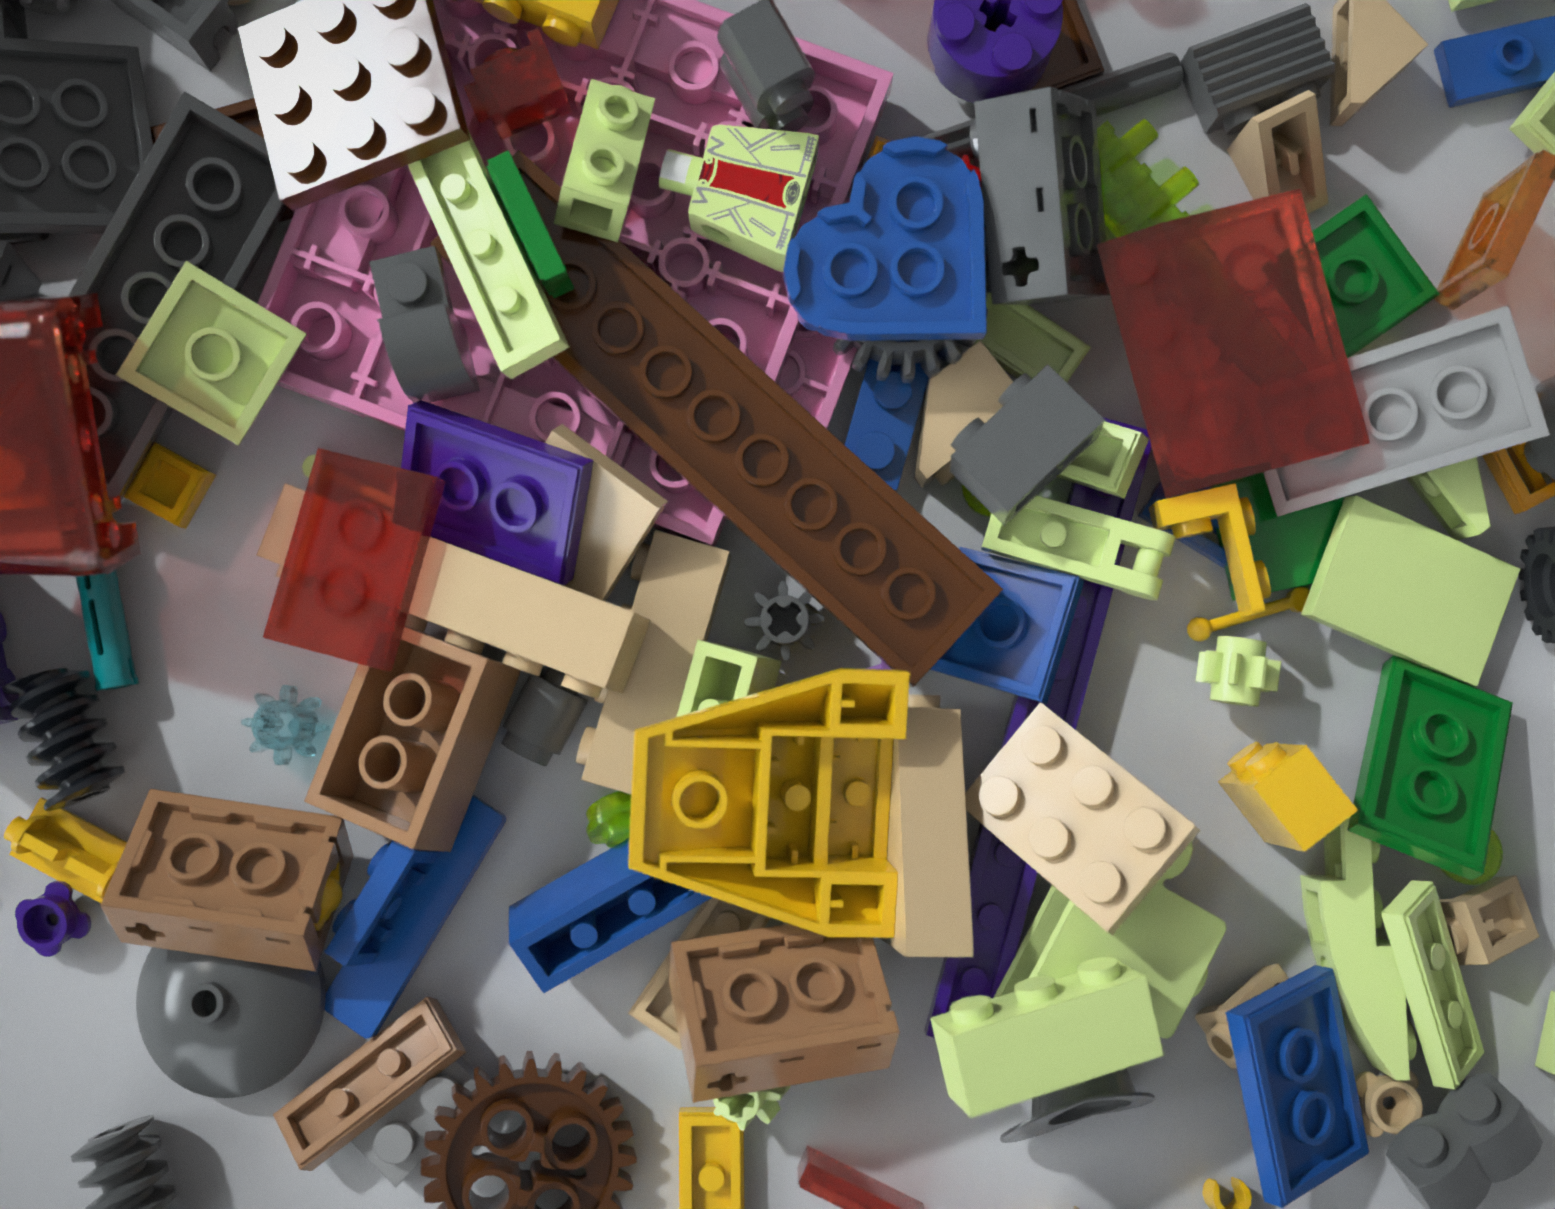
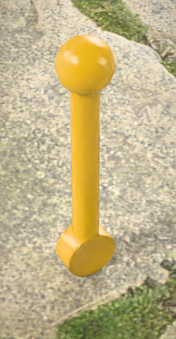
M1306 587L1293 588L1287 593L1285 598L1265 603V612L1241 617L1239 611L1210 620L1203 617H1195L1187 625V634L1194 641L1202 642L1207 640L1214 631L1289 609L1296 613L1302 612L1310 590Z

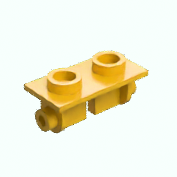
M43 797L39 798L27 820L17 816L10 822L4 833V839L11 842V852L9 855L58 881L68 883L76 891L102 903L127 844L126 841L64 808L45 811L44 804L48 800Z

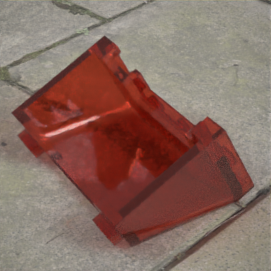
M97 293L0 300L1 575L89 576L110 574L141 554L136 522L118 523L112 515L122 509L120 495L108 496L86 370L87 365L97 363L95 349L82 350L85 342V331L88 328L103 327Z

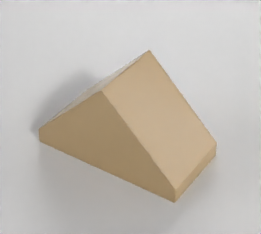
M1338 0L1333 6L1332 62L1335 63V72L1331 76L1330 126H1343L1402 73L1429 45L1386 0Z
M1307 90L1252 117L1229 146L1227 152L1265 223L1275 231L1329 204L1316 94Z

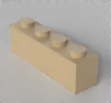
M657 530L654 531L651 545L642 543L639 547L631 571V579L640 581L633 606L623 603L621 607L651 621L624 692L619 693L602 688L599 699L594 698V701L603 703L597 728L587 726L580 741L576 763L585 765L581 780L631 794L634 730L677 717L697 640L707 641L731 561L730 551Z

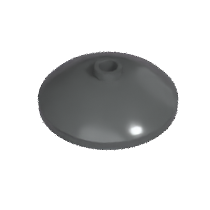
M152 947L143 964L136 994L137 1020L143 1042L150 1056L163 1073L172 1081L191 1092L213 1098H236L267 1089L283 1080L303 1061L317 1038L324 1017L326 1001L323 968L320 961L316 971ZM208 991H211L217 999V1007L213 1014L209 1013L204 1006V997Z

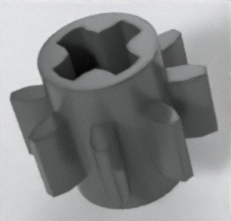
M785 580L780 581L778 586L779 596L768 600L765 595L759 592L754 594L757 604L763 608L760 617H749L744 622L747 627L762 628L764 636L758 641L756 650L759 653L766 650L773 643L781 646L783 661H789L791 655L790 646L798 642L807 649H814L815 644L813 640L805 633L808 626H817L824 623V616L819 614L808 615L805 606L810 602L812 596L807 591L803 592L798 599L788 595V586ZM791 606L796 608L799 614L796 617L795 623L801 629L799 633L793 636L789 632L783 631L777 637L771 634L769 630L773 626V619L769 612L775 607L782 612L789 610Z

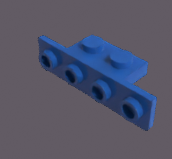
M473 795L451 852L415 850L393 840L383 845L377 851L367 869V875L370 877L358 898L351 900L342 908L332 926V931L335 935L324 953L342 964V967L326 992V1012L365 1039L373 1038L378 1034L505 825L506 816Z

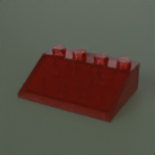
M1300 188L1162 222L1097 244L1166 498L1185 495L1371 444Z

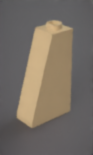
M908 695L906 739H894L887 860L898 871L894 938L879 939L905 957H973L961 709L940 708L941 695Z

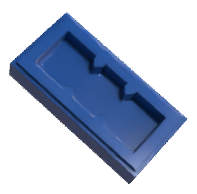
M1555 16L1442 41L1433 51L1448 107L1452 108L1543 87L1555 72Z

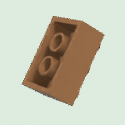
M377 616L304 802L411 849L451 852L521 670L482 654L456 646L433 635Z

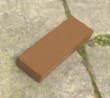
M425 997L273 1114L300 1170L313 1171L420 1089L427 1081L438 1075L466 1053L463 1044L437 999Z

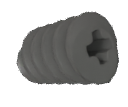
M154 1115L126 1122L88 1139V1143L71 1155L72 1163L94 1162L96 1167L78 1182L79 1187H101L103 1194L89 1204L86 1209H163L177 1196L174 1185H153L169 1171L167 1160H146L162 1145L160 1136L153 1134L138 1135L139 1132L154 1121Z

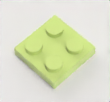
M186 261L116 375L239 446L298 351L307 333Z

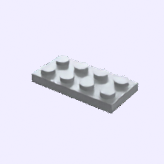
M1509 305L1239 394L1277 517L1550 435Z

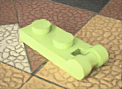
M1037 495L1005 526L991 514L981 550L1031 565L1078 576L1083 580L1118 589L1136 597L1158 600L1163 580L1158 578L1163 557H1171L1176 537L1165 531ZM1120 544L1128 545L1138 550L1132 569L1114 564Z

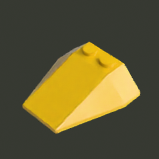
M839 668L635 729L628 853L629 869L826 937L894 938L898 871L887 860L894 739H906L910 672L907 670Z

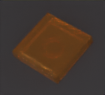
M1544 150L1539 153L1536 152L1482 194L1437 287L1440 295L1434 301L1454 310L1508 277L1555 179V155Z

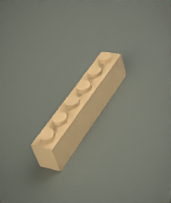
M286 483L283 486L256 556L280 564L275 576L312 590L317 579L333 584L335 587L331 598L367 611L371 601L375 600L391 607L387 617L391 621L421 632L425 631L427 623L430 621L448 628L444 639L446 642L479 654L482 653L485 643L506 650L502 663L536 676H540L543 665L565 673L561 686L599 699L602 688L619 693L624 692L651 621L633 611Z

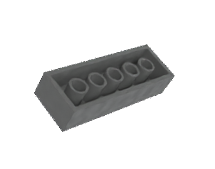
M183 92L0 415L1 445L113 502L124 499L126 491L174 408L123 380L116 374L186 261L235 291H241L287 208L279 200L265 138L189 93Z

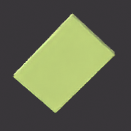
M1357 495L1348 496L1343 501L1301 615L1392 655L1470 686L1477 687L1520 568Z

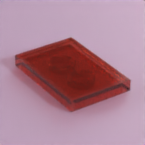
M318 448L262 638L392 672L446 481L436 476Z

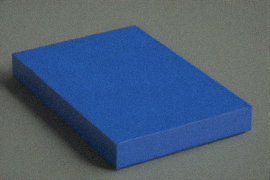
M1318 965L1306 969L1226 1012L1264 1202L1280 1208L1287 1206L1369 1154L1333 968Z

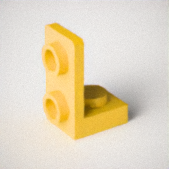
M1236 483L1158 500L1149 507L1153 528L1161 531L1172 529L1176 539L1213 531L1211 520L1217 519L1240 616L1245 617L1265 612L1263 599L1270 598L1271 596L1270 580L1263 561H1254L1248 536L1255 535L1256 533L1255 517L1249 499L1247 497L1239 498Z

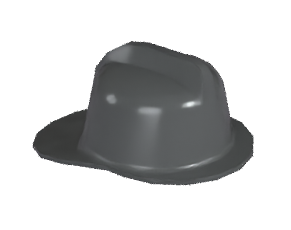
M1127 1068L1032 1098V1118L1007 1130L1001 1135L1000 1141L1002 1143H1012L1037 1137L1093 1115L1118 1112L1151 1103L1155 1096L1151 1093L1136 1092Z

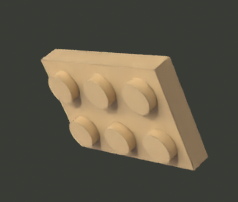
M1041 702L965 792L966 811L1111 935L1118 930L1200 831L1195 824Z

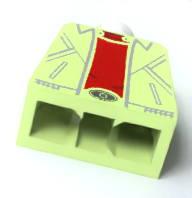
M719 124L713 126L710 131L703 158L671 149L667 150L660 171L659 188L692 196L688 210L692 231L776 271L783 272L788 243L797 234L816 167L819 135Z

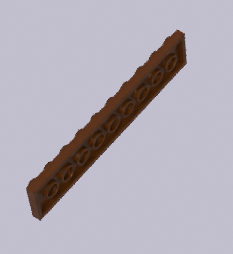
M518 150L512 156V159L575 288L556 298L548 295L505 207L569 345V348L551 358L892 670L909 671V686L911 688L914 687L1003 588L619 240L614 242L554 224L561 187ZM438 234L430 242V245L435 246L441 257L453 267Z

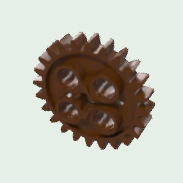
M527 1051L522 1069L513 1070L509 1060L505 1055L499 1056L498 1076L491 1078L482 1068L477 1066L474 1068L476 1089L471 1092L464 1086L456 1083L452 1086V1098L457 1106L456 1110L445 1106H437L435 1109V1121L445 1131L434 1130L425 1133L424 1147L436 1154L421 1159V1175L428 1178H436L424 1186L425 1203L443 1202L437 1209H543L538 1207L536 1201L542 1193L550 1189H560L569 1195L567 1201L556 1209H623L620 1199L613 1192L633 1189L634 1184L631 1175L620 1169L637 1163L634 1148L621 1144L634 1136L630 1121H615L624 1111L619 1097L601 1102L608 1090L606 1080L602 1076L593 1080L587 1086L584 1085L587 1071L585 1064L580 1061L566 1075L562 1073L559 1053H554L549 1059L546 1068L542 1069L537 1068L533 1052ZM504 1110H513L520 1113L524 1118L521 1126L510 1133H498L492 1130L488 1124L492 1117ZM568 1124H578L587 1130L584 1138L578 1144L571 1147L560 1146L552 1140L555 1133L561 1127ZM475 1146H484L490 1152L475 1155L472 1149ZM529 1152H538L540 1160H533L529 1170L519 1168V1162H525ZM580 1167L586 1169V1172L581 1176L571 1175L568 1171ZM485 1176H496L506 1183L504 1189L492 1197L479 1196L472 1191L471 1187L478 1179Z

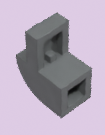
M431 246L370 261L382 318L378 319L380 331L390 363L405 395L413 403L419 400L431 403L480 391L466 330L455 317L441 255L437 248Z

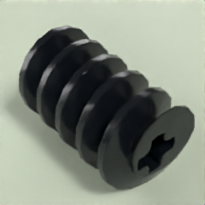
M67 668L47 670L17 679L2 688L6 694L22 695L9 707L10 713L14 718H33L19 729V739L23 742H42L26 756L28 763L31 766H51L35 780L36 787L40 790L60 791L46 801L44 804L45 811L69 807L99 796L111 789L109 784L126 772L124 766L102 765L101 760L114 751L117 746L115 742H94L92 736L107 726L108 721L107 718H85L84 711L100 701L98 694L76 693L75 688L91 678L90 671L88 670L69 671Z

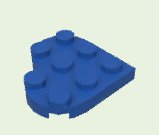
M917 136L888 142L883 146L882 151L868 159L862 170L858 171L855 175L849 203L821 209L817 212V217L804 224L795 238L792 237L788 243L783 277L788 300L797 312L799 322L806 329L818 331L827 337L849 341L983 339L987 330L984 201L978 175L974 170L970 172L961 158L946 150L947 144L939 140Z

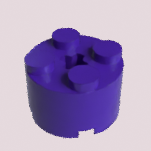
M935 0L928 30L927 44L930 58L935 67L934 72L940 83L953 95L970 103L1030 91L1044 74L1058 40L1063 21L1062 0ZM994 27L997 28L996 32H993L988 30V28Z

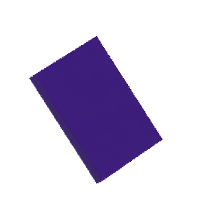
M419 400L408 405L394 524L564 586L574 579L594 460Z

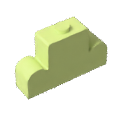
M1192 841L1113 935L1106 932L1052 885L993 998L1015 992L1014 986L1022 980L1038 976H1049L1054 979L1077 973V966L1084 961L1099 957H1113L1147 977L1159 1036L1164 1039L1170 1038L1179 1025L1191 999L1204 987L1208 975L1207 967L1226 932V924L1222 919L1164 887L1166 879H1172L1181 874L1189 864L1193 852Z

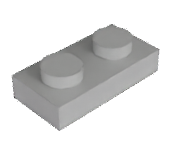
M462 1056L351 1141L395 1188L421 1163V1159L426 1158L431 1153L430 1150L424 1147L425 1133L434 1130L445 1131L435 1121V1109L437 1106L457 1109L452 1098V1086L456 1083L464 1086L471 1092L476 1089L474 1069Z

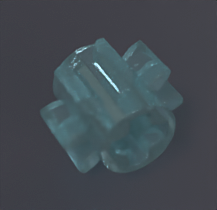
M282 685L279 701H276L273 696L267 693H257L254 695L255 701L260 707L255 712L253 718L241 720L242 725L252 728V733L256 739L249 748L251 753L274 749L273 760L275 765H289L292 759V749H295L298 754L304 757H313L317 754L311 742L317 732H325L330 728L329 725L320 723L315 713V710L322 702L320 698L310 697L302 702H298L297 686ZM280 714L293 715L294 719L288 724V729L292 736L279 735L278 731L284 725L282 718L279 716Z

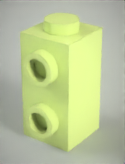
M591 79L563 180L554 224L618 242L655 98L636 93L621 85H610Z

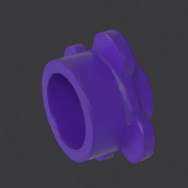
M64 881L49 883L45 888L44 894L36 899H25L19 902L15 910L20 937L27 945L34 948L38 954L45 957L58 954L63 943L71 938H83L91 929L90 916L87 913L80 912L72 899V887ZM50 913H54L57 916V924L51 922Z

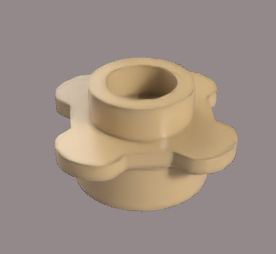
M1369 1071L1361 1072L1356 1076L1355 1081L1358 1095L1360 1096L1365 1132L1368 1136L1379 1137L1384 1131L1398 1134L1408 1124L1423 1117L1422 1100L1416 1091L1419 1081L1412 1071H1410V1080L1397 1081L1388 1075L1376 1076ZM1391 1096L1393 1098V1105L1385 1108L1383 1100L1385 1097Z

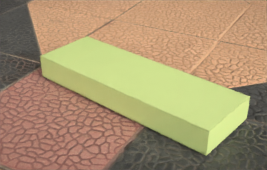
M1411 880L1381 912L1433 1086L1456 1089L1485 1052L1436 886L1431 881Z

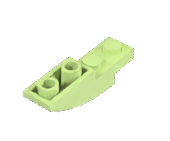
M1349 817L1323 837L1325 874L1300 875L1303 910L1310 944L1317 965L1333 968L1344 1025L1353 1041L1373 1067L1397 1081L1410 1080L1409 1060H1413L1416 1056V1035L1413 1025L1407 1020L1406 994L1390 941L1376 937V929L1381 928L1383 923L1381 915L1383 911L1382 899L1379 892L1374 889L1373 864L1377 863L1379 859L1380 844L1347 831Z

